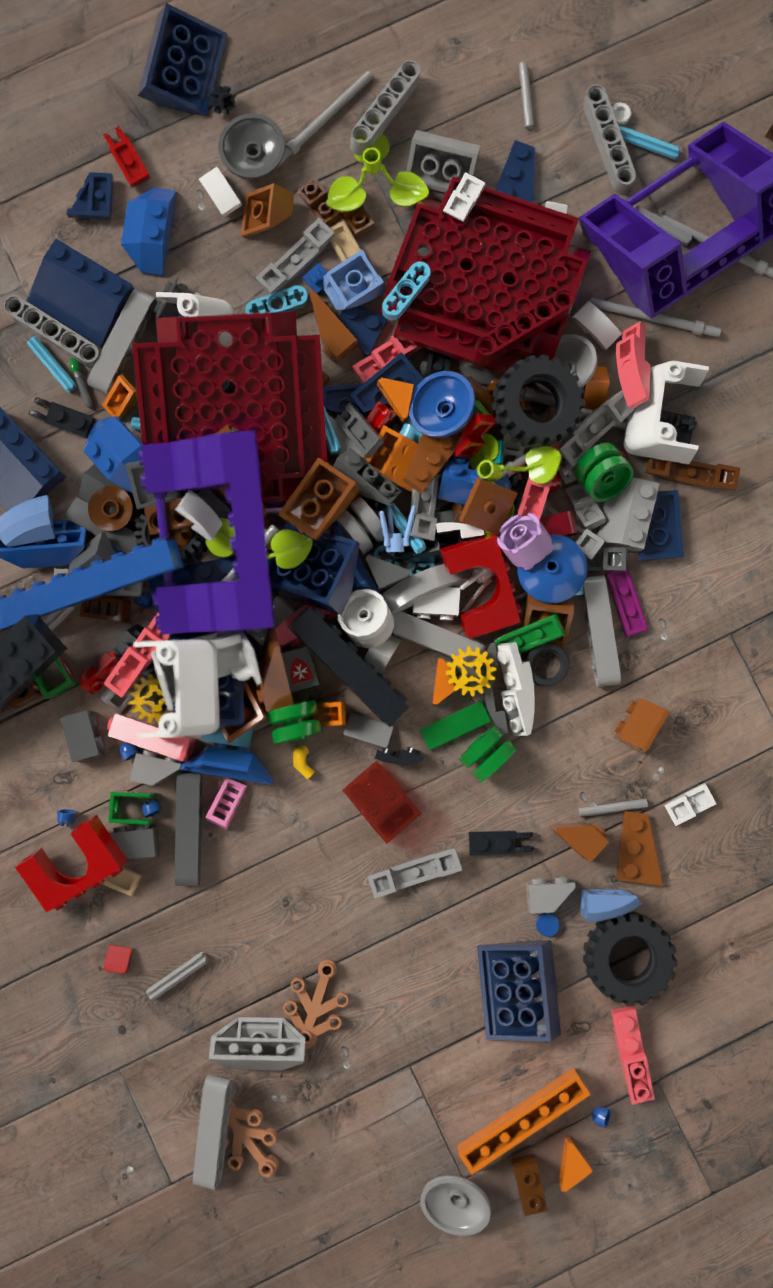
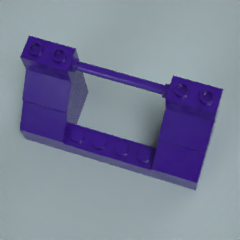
M724 121L688 145L689 156L687 160L626 200L615 193L579 217L582 234L599 248L632 303L651 319L773 238V153ZM696 167L707 175L734 222L682 255L681 243L633 206L689 168Z
M255 431L220 433L172 443L142 445V451L138 453L140 466L144 465L145 475H141L142 489H146L148 494H153V498H156L160 538L166 537L169 540L165 501L167 493L228 488L226 489L227 503H232L233 512L228 513L229 527H234L235 537H231L232 552L237 553V561L233 562L234 576H239V580L177 586L176 581H173V571L164 574L165 582H162V587L156 588L157 592L153 593L154 606L159 608V616H156L157 630H161V635L273 627L275 619L271 578L269 577L260 487L262 484Z

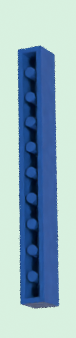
M166 537L158 538L152 541L153 545L146 547L144 544L131 548L132 552L125 555V552H120L112 555V560L105 562L102 559L92 562V567L85 569L83 566L72 569V574L68 576L59 574L51 577V582L45 583V581L31 584L32 588L29 590L21 588L12 591V596L1 595L0 632L12 628L25 615L38 614L40 617H44L183 568L184 564L176 540H167Z

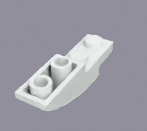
M516 642L502 643L496 646V651L504 675V682L507 686V690L501 692L508 716L509 727L512 730L513 736H528L532 731L535 711L534 683L529 661H521Z

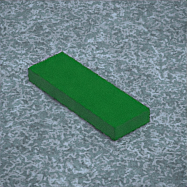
M557 613L499 636L494 641L496 646L502 643L516 642L519 653L564 636L565 631Z
M479 701L420 729V732L428 749L431 750L491 720L482 701Z

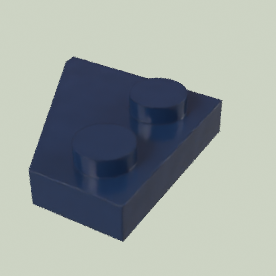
M90 172L84 181V186L79 189L76 195L77 199L72 208H68L67 216L69 218L111 220L114 179L112 173Z

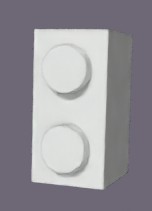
M447 587L413 601L412 615H417V618L425 620L431 619V616H440L442 621H453V617H458L460 588Z

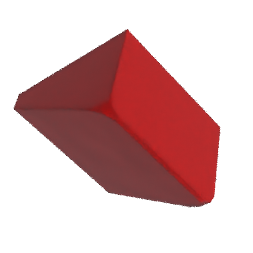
M110 944L103 965V971L126 974L129 971L133 948Z

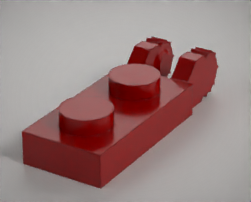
M120 126L115 128V132L118 138L121 139L120 142L114 144L108 133L103 134V137L132 189L150 179V175L129 138L125 137Z

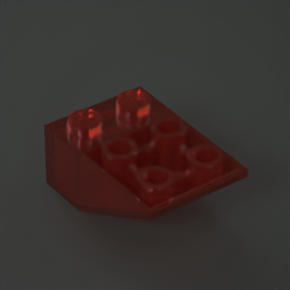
M377 760L342 790L386 844L422 814Z

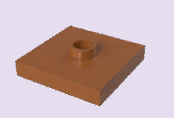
M477 477L459 521L499 535L500 529L505 523L518 493Z

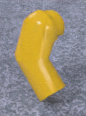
M300 745L293 751V766L308 780L315 771L306 763L309 749L305 745Z

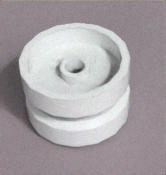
M362 589L352 592L342 615L338 614V621L348 638L354 644L363 648H372L383 644L391 636L394 629V616L384 598L373 590Z

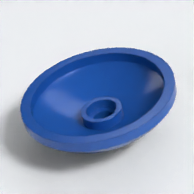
M442 371L426 377L417 385L411 396L409 417L412 424L419 432L433 438L447 437L458 432L467 424L473 414L476 402L474 389L464 376L456 372Z
M552 534L550 537L553 550L550 554L546 555L529 570L518 567V577L523 589L531 597L544 603H560L572 598L582 588L587 575V562L581 548L567 537ZM549 563H555L557 567L551 571L547 566Z

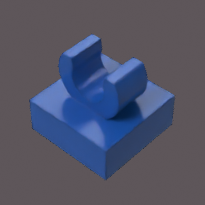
M320 263L303 276V281L318 296L324 291L323 276L327 273Z

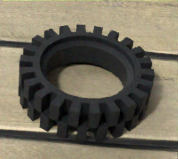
M142 514L139 518L142 523L137 522L136 524L138 531H135L137 539L135 541L137 546L145 544L148 547L153 545V535H150L146 516ZM195 530L192 531L190 541L183 548L179 549L184 567L181 568L182 570L187 568L185 563L189 562L192 566L195 564V557L199 560L202 558L201 550L204 552L207 550L206 538Z

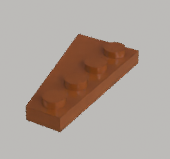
M466 425L458 432L447 437L433 438L422 434L403 482L422 494L455 452L459 438Z

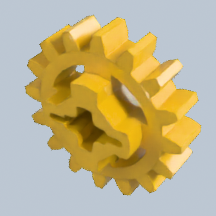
M467 646L465 652L458 648L459 655L451 654V657L454 659L453 662L446 663L451 667V670L445 671V674L452 676L448 683L455 682L453 689L457 691L461 688L462 695L470 691L471 696H474L475 690L482 694L483 686L491 687L488 680H495L491 672L496 671V668L490 666L494 661L493 658L486 659L487 651L480 654V647H476L472 651L471 647ZM466 656H476V658H474L471 661H465L463 659V657ZM483 663L486 667L485 677L481 674L480 669ZM462 664L469 666L470 668L476 666L474 668V671L479 677L477 678L475 675L472 674L466 676L467 671ZM456 665L461 668V675L458 679L455 675ZM469 681H476L479 683L474 686L465 685Z
M149 674L147 681L141 677L139 679L140 685L135 683L132 686L136 691L129 693V696L134 698L128 704L135 706L132 713H140L139 720L146 717V723L149 724L154 719L155 723L158 724L163 715L173 713V710L168 711L166 707L161 712V706L165 699L162 691L158 689V685H160L158 676L154 679L152 674ZM147 686L145 695L139 697L141 690ZM152 695L158 698L163 697L159 701L155 702V704L154 701H145ZM144 705L150 709V713L146 712L141 706Z

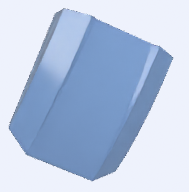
M363 250L343 261L323 276L324 291L336 310L362 305L379 297L386 291L384 281L378 276Z
M45 495L25 501L11 508L0 517V540L6 546L11 547L55 538L53 528L54 511L49 496Z
M580 889L581 918L584 917L586 922L612 919L642 905L641 901L627 890Z

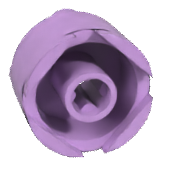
M527 513L528 516L523 517L519 514L506 521L500 529V539H497L499 546L515 566L522 567L524 570L533 568L536 563L540 562L553 550L549 533L537 516Z

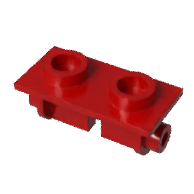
M378 401L366 420L380 434L383 426L388 427L396 413Z
M113 650L106 652L96 662L100 667L98 670L91 666L80 676L81 679L78 680L81 684L80 687L91 695L100 691L104 686V682L120 661L118 655Z

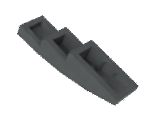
M77 497L65 514L66 518L86 528V530L96 536L101 532H105L111 545L125 552V554L131 553V548L137 546L135 532L127 527L117 531H104L96 527L90 520L88 504Z

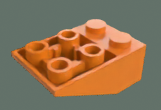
M383 426L379 436L385 442L366 461L388 480L413 492V488L403 482V479L418 443Z

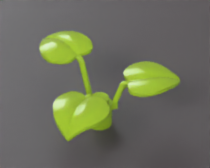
M381 134L374 145L363 152V155L354 154L358 162L364 163L359 183L357 184V181L349 176H342L336 179L330 187L326 203L330 208L341 212L358 209L366 200V192L360 188L364 183L366 173L377 174L380 170L388 182L393 185L390 189V198L400 207H410L417 204L420 200L428 197L429 191L424 181L411 172H400L397 174L395 181L392 180L385 169V165L381 162L387 156L390 149L388 139L384 134Z
M484 434L482 438L485 445L470 458L469 464L474 470H477L479 477L492 483L502 477L503 471H529V477L533 482L544 484L554 478L562 457L561 453L553 447H535L526 454L527 467L503 466L493 462L498 457L500 451L498 440L490 434ZM514 504L510 509L506 521H508L514 515Z
M219 518L222 525L211 542L206 539V544L214 555L228 557L233 553L231 537H235L234 527H229V519ZM293 530L279 531L272 538L271 548L274 553L268 555L267 560L269 561L276 557V563L280 568H294L301 564L308 556L313 540Z

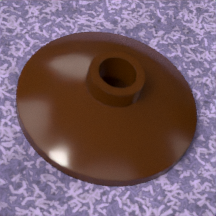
M104 486L96 490L91 496L88 503V514L92 523L99 529L117 531L125 527L130 521L133 514V503L129 494L122 488ZM115 505L116 512L111 514L110 508Z

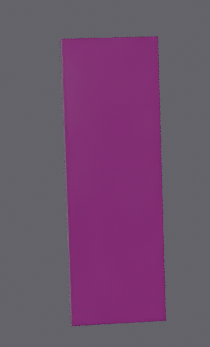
M626 566V571L606 572L605 576L625 636L629 637L648 631L649 629L628 566Z

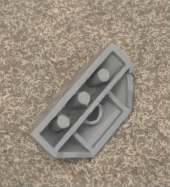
M237 1017L218 1033L216 1032L211 1036L209 1061L234 1070L282 1071L304 1063L305 1037L284 1018Z

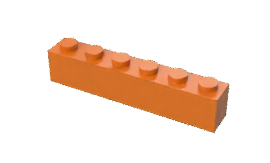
M572 1067L458 1144V1154L471 1175H473L591 1094Z

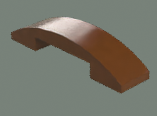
M649 457L646 473L686 485L735 491L741 468L717 464L716 466L695 461L685 464Z

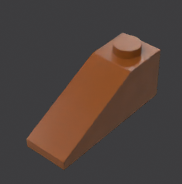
M312 290L310 298L323 346L322 351L329 360L334 359L338 364L357 348V339Z

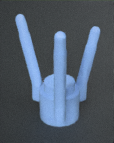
M391 503L387 505L389 533L384 512L380 511L386 552H404V546H409V536L416 505H413L411 508L404 538H402V533H394Z

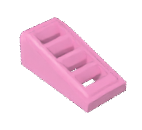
M226 777L206 815V820L227 830L247 786ZM227 787L238 790V795L226 790ZM226 795L234 799V802L223 799V796ZM221 803L229 807V812L218 807L219 804ZM218 812L226 816L225 820L215 816V813Z

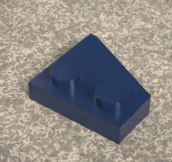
M360 305L349 309H342L338 317L357 339V345L362 350L364 356H370L387 323V318Z

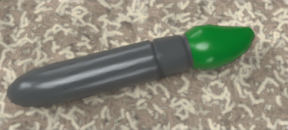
M70 358V368L72 373H74L85 405L91 409L93 401L81 372L80 364L76 359Z

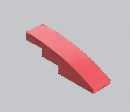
M393 335L390 341L373 350L370 356L353 365L352 370L360 382L365 383L401 352L406 358H409L423 347L394 338Z
M559 441L550 447L558 450L563 442ZM528 476L517 515L520 514L523 517L528 516L527 513L537 516L540 520L551 481L538 484L533 482Z
M155 616L135 642L168 641L172 634L161 635V630L156 628ZM133 644L124 653L104 682V685L121 698L124 697L153 661L151 653L156 650V647H134Z

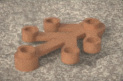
M331 959L322 960L318 966L320 978L312 1001L305 989V981L301 977H296L291 982L292 991L298 994L307 1013L305 1024L297 1011L298 1005L295 1000L289 999L283 1006L285 1014L290 1016L296 1030L300 1034L306 1033L309 1035V1040L305 1041V1049L311 1048L315 1044L318 1035L330 1029H339L342 1022L339 1015L332 1014L327 1021L314 1026L316 1018L336 1007H345L349 1002L348 994L339 992L334 998L321 1004L328 980L336 974L337 970L336 963ZM329 966L332 971L326 974L323 972V967ZM295 981H300L302 987L297 989L293 984ZM339 996H344L346 998V1002L339 1003L337 998ZM291 1003L295 1006V1009L289 1011L286 1005ZM336 1018L338 1019L339 1024L333 1026L331 1025L330 1020Z
M232 1100L228 1125L234 1131L232 1156L228 1160V1167L233 1171L241 1168L244 1162L242 1157V1147L244 1144L259 1163L260 1174L264 1177H272L279 1168L278 1159L274 1155H265L252 1138L262 1139L265 1145L271 1146L278 1138L276 1130L272 1128L267 1130L256 1128L263 1120L262 1112L257 1109L250 1111L236 1108ZM252 1116H256L258 1121L254 1120ZM238 1119L247 1120L249 1125L253 1127L241 1125ZM267 1134L271 1135L273 1139H269ZM227 1137V1140H226V1148H227L228 1145H229V1139H228V1137ZM233 1160H237L239 1164H235Z

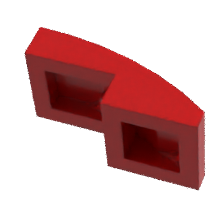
M477 413L471 419L457 443L454 452L456 457L472 458L485 445L482 436L496 423L492 415Z

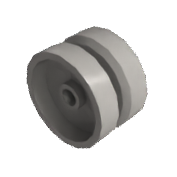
M358 496L349 505L355 517L345 510L336 521L348 539L356 540L360 543L359 552L365 555L373 549L368 534L374 541L379 543L384 540L381 520L373 509Z

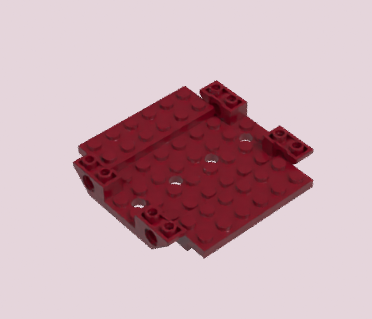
M453 176L442 201L427 197L417 203L389 277L383 301L414 263L424 262L430 268L428 283L402 316L397 319L398 324L394 332V338L500 374H504L521 359L525 360L529 356L535 355L538 358L540 355H548L551 361L556 354L569 315L488 364L479 363L474 357L477 340L481 336L547 297L546 292L567 289L573 293L575 299L591 253L589 250L570 244L579 218L484 187L464 222L443 212L453 191H456L461 181L460 178ZM420 248H427L430 253L427 256H421L418 250ZM463 262H469L473 268L463 270L460 265ZM421 271L419 273L416 272V277L414 279L415 284L416 279L420 275L424 276V271ZM510 276L514 278L515 283L508 285L503 281V278ZM408 286L400 289V293L404 296H409L413 292ZM398 299L393 307L389 306L390 312L392 310L397 311V303L399 302ZM558 302L561 306H567L565 302ZM538 313L543 318L548 317L545 313ZM525 324L519 325L522 329H529ZM500 336V339L503 341L510 340L507 336ZM487 347L480 348L482 352H491Z
M296 311L156 318L158 342L132 344L143 445L172 443L215 435L227 424L229 428H236L239 432L255 431L260 463L262 502L288 501L318 457L328 463L320 334L297 335ZM228 332L232 336V343L229 346H223L220 343L219 336L221 333ZM226 380H231L235 383L236 390L234 393L228 394L224 391L223 384ZM218 488L213 489L227 503V499ZM193 490L192 492L197 494L200 490ZM181 491L182 497H184L188 491Z

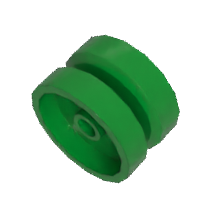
M601 443L593 446L580 457L574 467L576 479L585 488L590 497L597 502L610 500L623 492L630 484L634 474L632 465L626 458L622 457L621 452L611 443Z
M316 701L303 702L268 711L267 718L269 724L278 725L284 723V727L274 729L271 732L273 743L277 744L286 741L290 743L323 732L320 720H305V718L318 713Z
M495 725L484 734L482 733L458 758L466 768L480 761L472 773L480 783L497 771L517 750L509 740L495 747L503 736V733Z

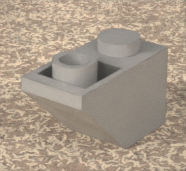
M144 750L143 754L136 753L130 781L151 786L157 785L180 771L183 763L168 756L165 759L157 757V752Z
M555 877V881L546 882V878H533L532 882L526 883L528 911L530 914L555 912L576 888L575 882L569 880V877Z

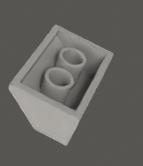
M416 130L412 138L406 171L419 176L427 185V188L446 192L453 176L462 179L466 172L474 177L480 145Z
M632 478L630 484L623 492L604 502L602 513L606 517V523L600 525L597 531V536L605 541L604 545L626 548L627 551L639 553L644 549L659 483Z

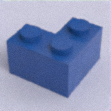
M453 453L445 464L437 499L466 504L475 481L479 477L477 470L468 469L470 458L456 457Z

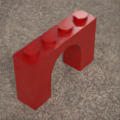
M493 533L440 549L445 569L450 575L473 567H486L495 576L496 588L491 599L479 607L459 613L464 634L468 639L520 623L519 615L522 612L519 603L514 600L513 594L516 593L512 580L509 581L507 575L510 572L509 564L506 559H503L501 553L503 550L497 542V536Z
M97 814L78 825L70 833L87 860L86 875L69 877L62 874L56 869L42 848L27 856L15 866V869L46 913L54 908L56 911L60 910L68 904L67 900L72 897L74 900L80 898L87 892L86 889L89 887L95 889L105 882L104 878L109 875L113 878L123 871L122 866L127 862V858Z

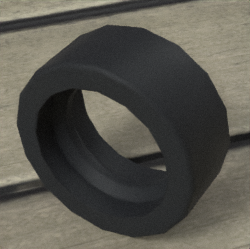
M544 643L534 647L525 659V662L529 661L533 683L542 687L560 683L567 676L569 670V659L566 652L558 645L552 643ZM542 652L554 653L560 661L559 672L552 678L540 677L534 670V660Z

